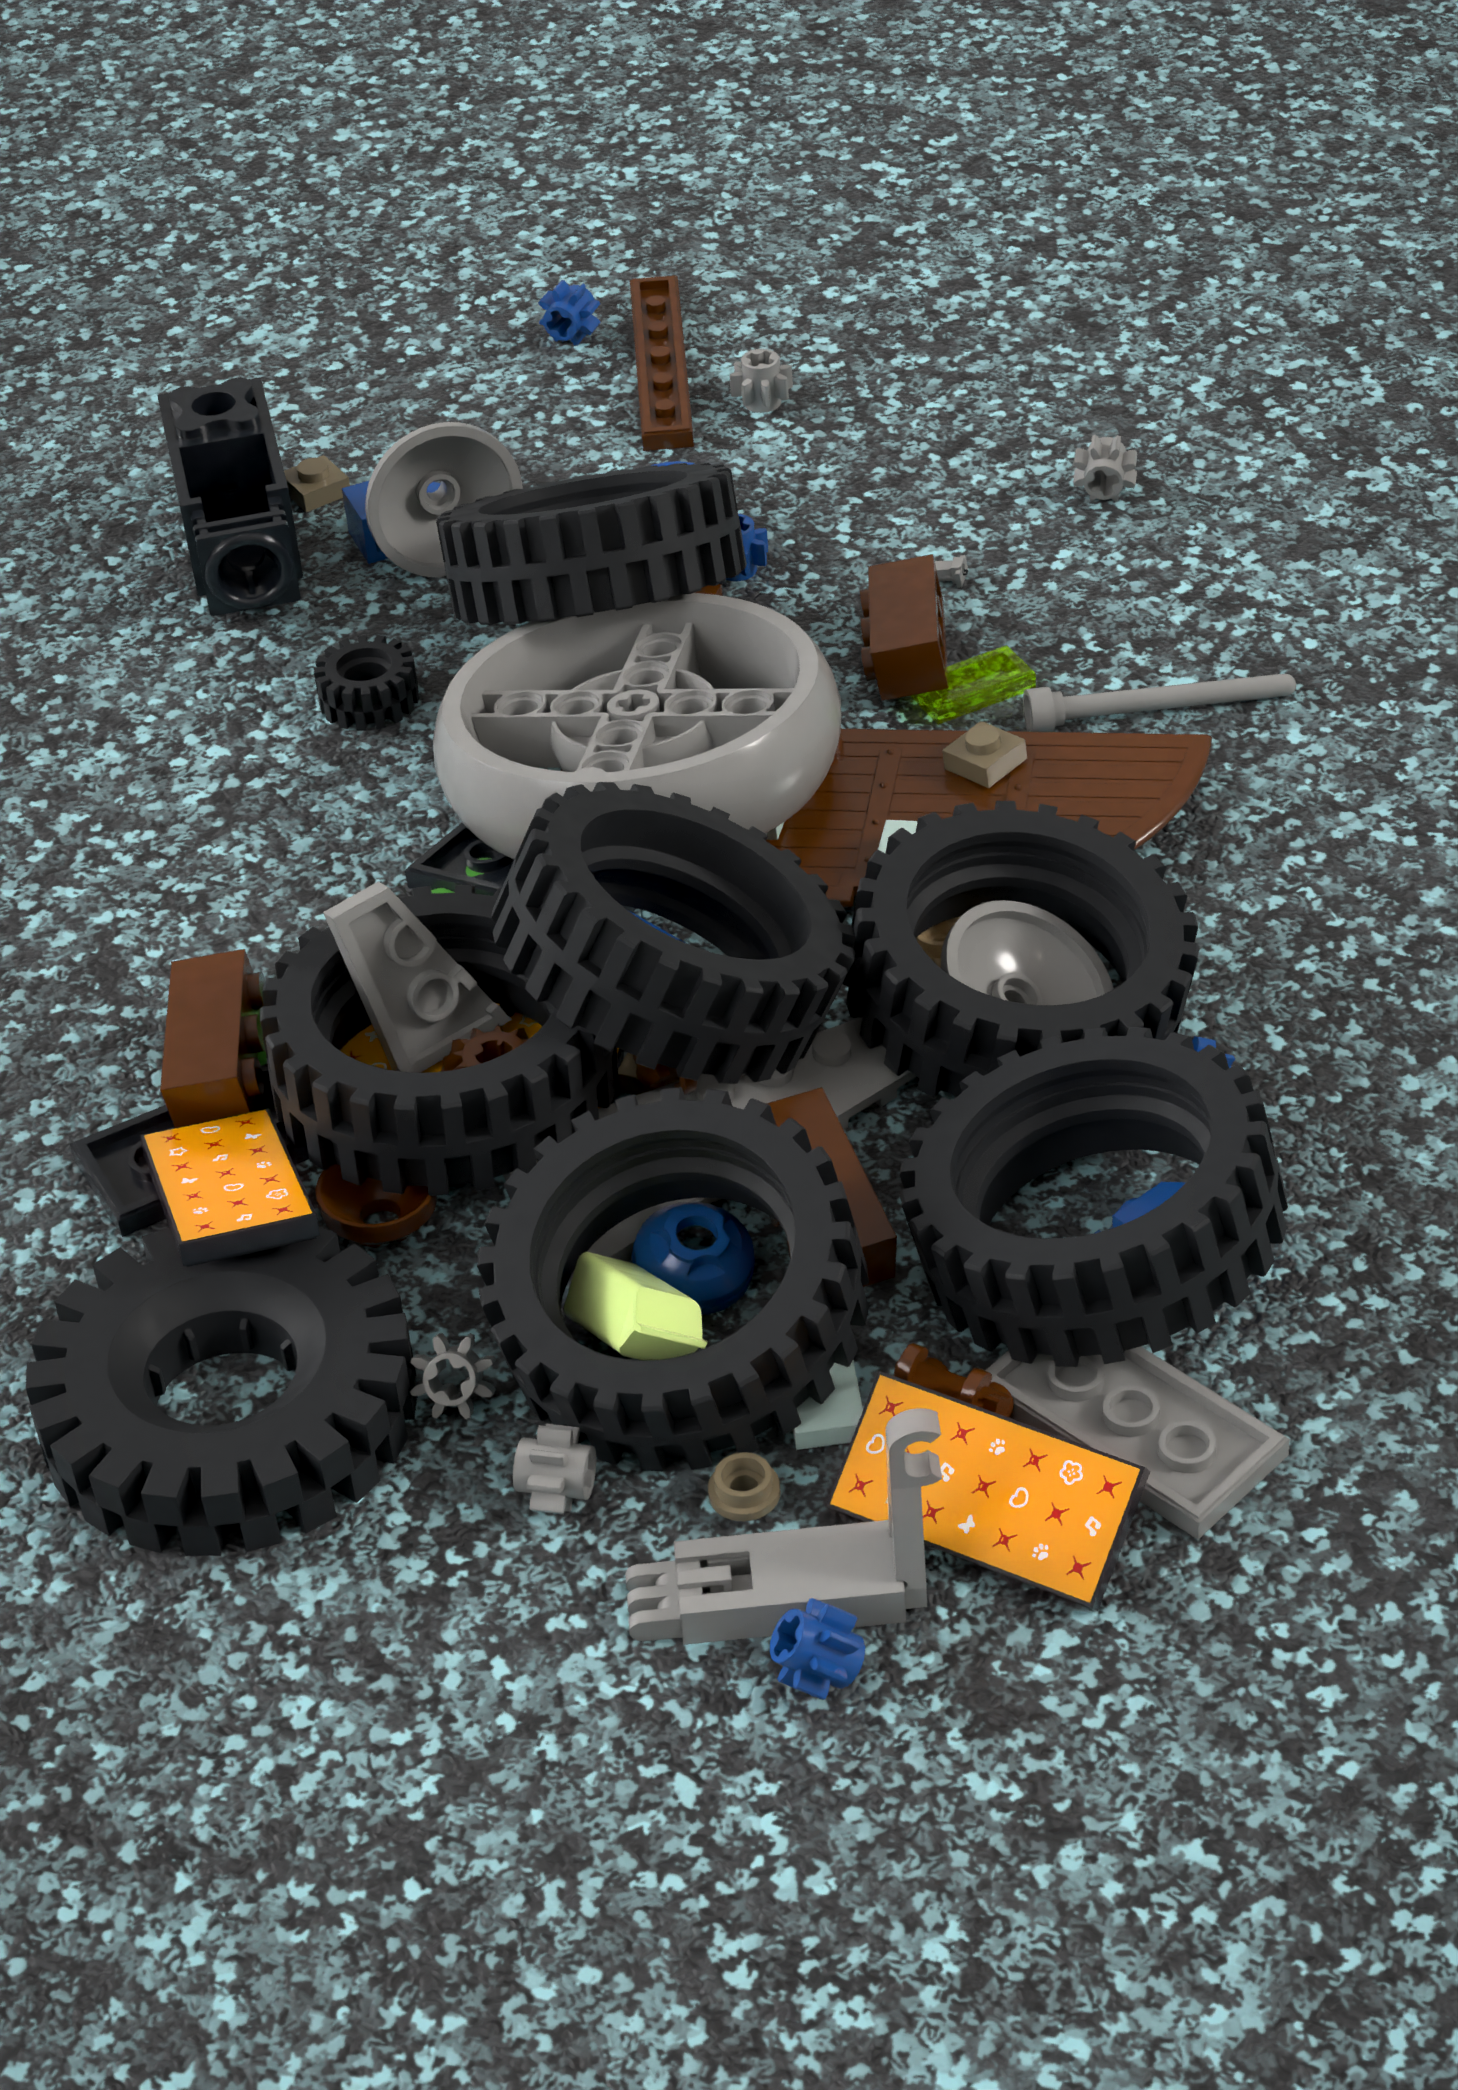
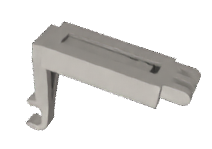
M924 1408L910 1409L898 1413L886 1425L888 1520L674 1541V1561L636 1564L629 1567L625 1572L626 1588L629 1591L627 1606L628 1612L631 1614L629 1618L630 1636L637 1641L683 1638V1645L772 1636L780 1618L787 1611L795 1608L805 1612L810 1598L828 1603L856 1615L858 1619L854 1628L905 1623L906 1609L927 1607L921 1486L930 1485L942 1479L939 1455L929 1450L919 1454H911L905 1452V1449L914 1442L925 1441L931 1443L941 1436L938 1413Z

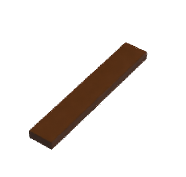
M678 276L630 280L643 451L694 447Z

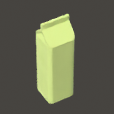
M585 1252L579 1256L564 1304V1313L567 1317L623 1356L638 1360L669 1359L694 1353L698 1348H706L707 1342L702 1339L701 1309L695 1300L634 1263L591 1252Z

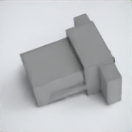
M966 555L953 557V560L935 561L939 581H952L953 584L957 585V588L963 587L968 573Z

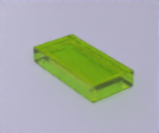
M1005 645L947 666L949 689L911 695V697L939 725L1023 694L1025 689L1036 688V673L1014 651Z

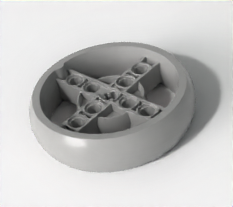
M702 593L680 594L670 597L669 600L634 605L633 608L619 611H603L584 617L558 618L555 621H531L497 638L481 649L456 673L438 708L433 735L435 771L446 800L462 823L486 845L512 859H515L537 809L542 807L545 799L554 793L563 796L566 788L580 784L584 785L589 791H593L598 782H614L620 790H630L633 784L649 786L654 794L669 798L673 792L691 798L692 805L708 811L716 807L729 813L728 819L746 829L754 826L766 834L798 812L812 798L826 777L834 760L841 732V699L832 669L818 645L799 625L788 617L765 606L738 598ZM538 767H560L562 771L547 770Z

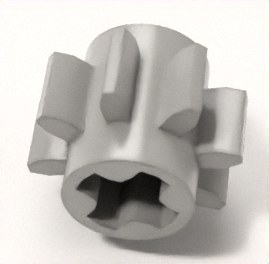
M754 349L746 352L741 357V362H734V373L729 374L731 397L742 396L743 406L752 412L765 413L777 409L781 405V400L789 399L788 389L793 388L792 366L780 365V356L769 349Z
M1092 435L1088 451L1081 448H1076L1073 465L1076 469L1073 485L1078 487L1084 485L1091 501L1095 499L1118 501L1119 493L1123 486L1134 488L1136 485L1137 471L1134 468L1136 467L1137 451H1126L1125 446L1121 443V436L1099 438L1097 435Z
M439 1333L433 1337V1347L437 1356L431 1358L425 1354H416L411 1360V1363L417 1369L424 1371L423 1381L419 1382L410 1391L411 1395L420 1396L427 1393L435 1402L432 1408V1417L436 1419L446 1410L447 1406L456 1405L460 1414L465 1419L470 1418L474 1413V1405L470 1396L475 1393L481 1397H491L495 1393L496 1388L491 1383L482 1379L484 1370L488 1369L496 1361L495 1356L479 1358L471 1350L475 1343L474 1334L470 1333L466 1336L459 1346L450 1347L445 1335ZM445 1359H449L453 1368L465 1366L469 1372V1377L461 1384V1392H458L457 1387L453 1383L442 1385L438 1379V1374L446 1368Z
M555 1424L539 1425L537 1439L524 1437L520 1439L514 1457L513 1486L515 1491L532 1493L530 1510L564 1514V1511L571 1512L572 1498L589 1499L596 1474V1450L594 1446L578 1444L579 1427Z

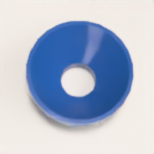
M692 1201L678 1202L665 1206L654 1212L642 1224L634 1241L631 1263L640 1266L695 1300L700 1306L701 1315H708L733 1305L746 1293L752 1281L755 1258L752 1239L745 1226L735 1216L715 1205ZM697 1225L710 1230L715 1236L716 1242L704 1250H691L678 1241L676 1234L684 1227Z

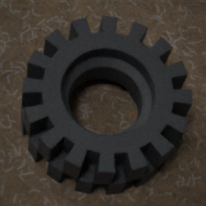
M367 635L357 636L358 642L353 644L347 638L339 641L340 649L329 646L324 650L325 657L318 656L315 661L314 677L320 710L322 714L326 715V720L330 723L338 720L340 728L348 729L352 723H356L357 731H366L367 724L375 723L376 730L385 728V720L390 719L394 724L403 720L402 712L410 715L414 710V703L419 701L414 656H412L408 646L402 647L401 641L395 638L388 644L386 636L376 635L374 641H368Z

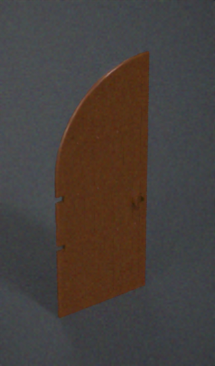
M841 729L834 760L820 787L798 812L784 822L778 840L767 839L766 841L780 851L789 849L802 861L799 867L808 875L818 874L828 885L826 897L839 900L843 908H852L854 896H857L860 879L865 877L867 862L873 853L878 850L886 820L918 821L919 817L932 812H936L941 819L952 817L954 807L961 804L974 802L977 811L994 810L996 801H1015L1016 810L1038 812L1039 804L1058 807L1056 815L1078 821L1081 814L1098 820L1097 830L1111 837H1114L1121 831L1136 841L1135 851L1164 828L1188 801L1205 770L1210 754L1212 737L1207 734L1006 731L1025 739L1027 759L993 786L987 788L952 773L944 767L942 750L967 731Z

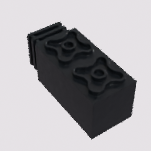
M261 377L253 379L232 378L218 385L201 388L180 387L171 393L157 395L197 595H206L210 615L218 616L299 601L301 596L298 578L304 577L288 485Z

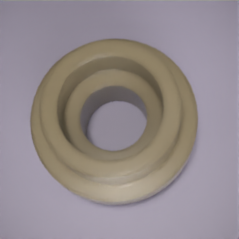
M740 1452L725 1457L718 1463L708 1482V1496L711 1506L721 1516L734 1521L759 1519L770 1513L780 1499V1481L777 1473L763 1457L753 1453Z

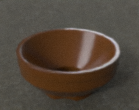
M335 1163L328 1169L323 1170L318 1178L315 1189L318 1209L326 1226L345 1239L372 1248H378L382 1244L405 1240L429 1220L437 1202V1195L429 1196L427 1186H406L404 1194L383 1192L382 1181L367 1178L362 1186L342 1180L341 1166ZM380 1211L393 1212L399 1216L398 1219L385 1223L365 1224L363 1222L367 1216Z

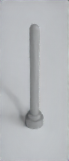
M1275 674L1063 697L1061 691L1052 692L1050 687L1030 688L1024 690L1023 713L1028 732H1054L1055 726H1063L1066 719L1285 697L1295 691L1296 681L1290 674Z

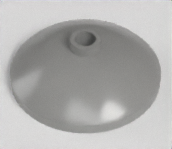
M441 422L421 427L397 441L383 455L375 467L368 484L365 500L366 519L369 530L381 551L400 568L425 577L439 578L446 576L436 524L437 518L445 511L453 510L454 507L461 504L474 503L477 499L497 496L514 489H523L521 475L514 458L506 447L492 434L479 427L461 422ZM433 481H441L440 487L436 491L427 492V487Z
M1005 900L991 901L971 908L949 930L942 946L941 969L961 983L1003 1000L1032 1005H1062L1096 998L1114 989L1102 960L1091 945L1074 928L1048 911L1026 903Z

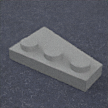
M379 881L323 912L392 1070L421 1073L443 1060V1057L449 1055L452 1040L470 1039L472 1028H477L485 1033L493 1031L498 1023L502 1026L512 1020L499 1005L494 1003L482 991L474 978L441 947L434 935L393 891Z

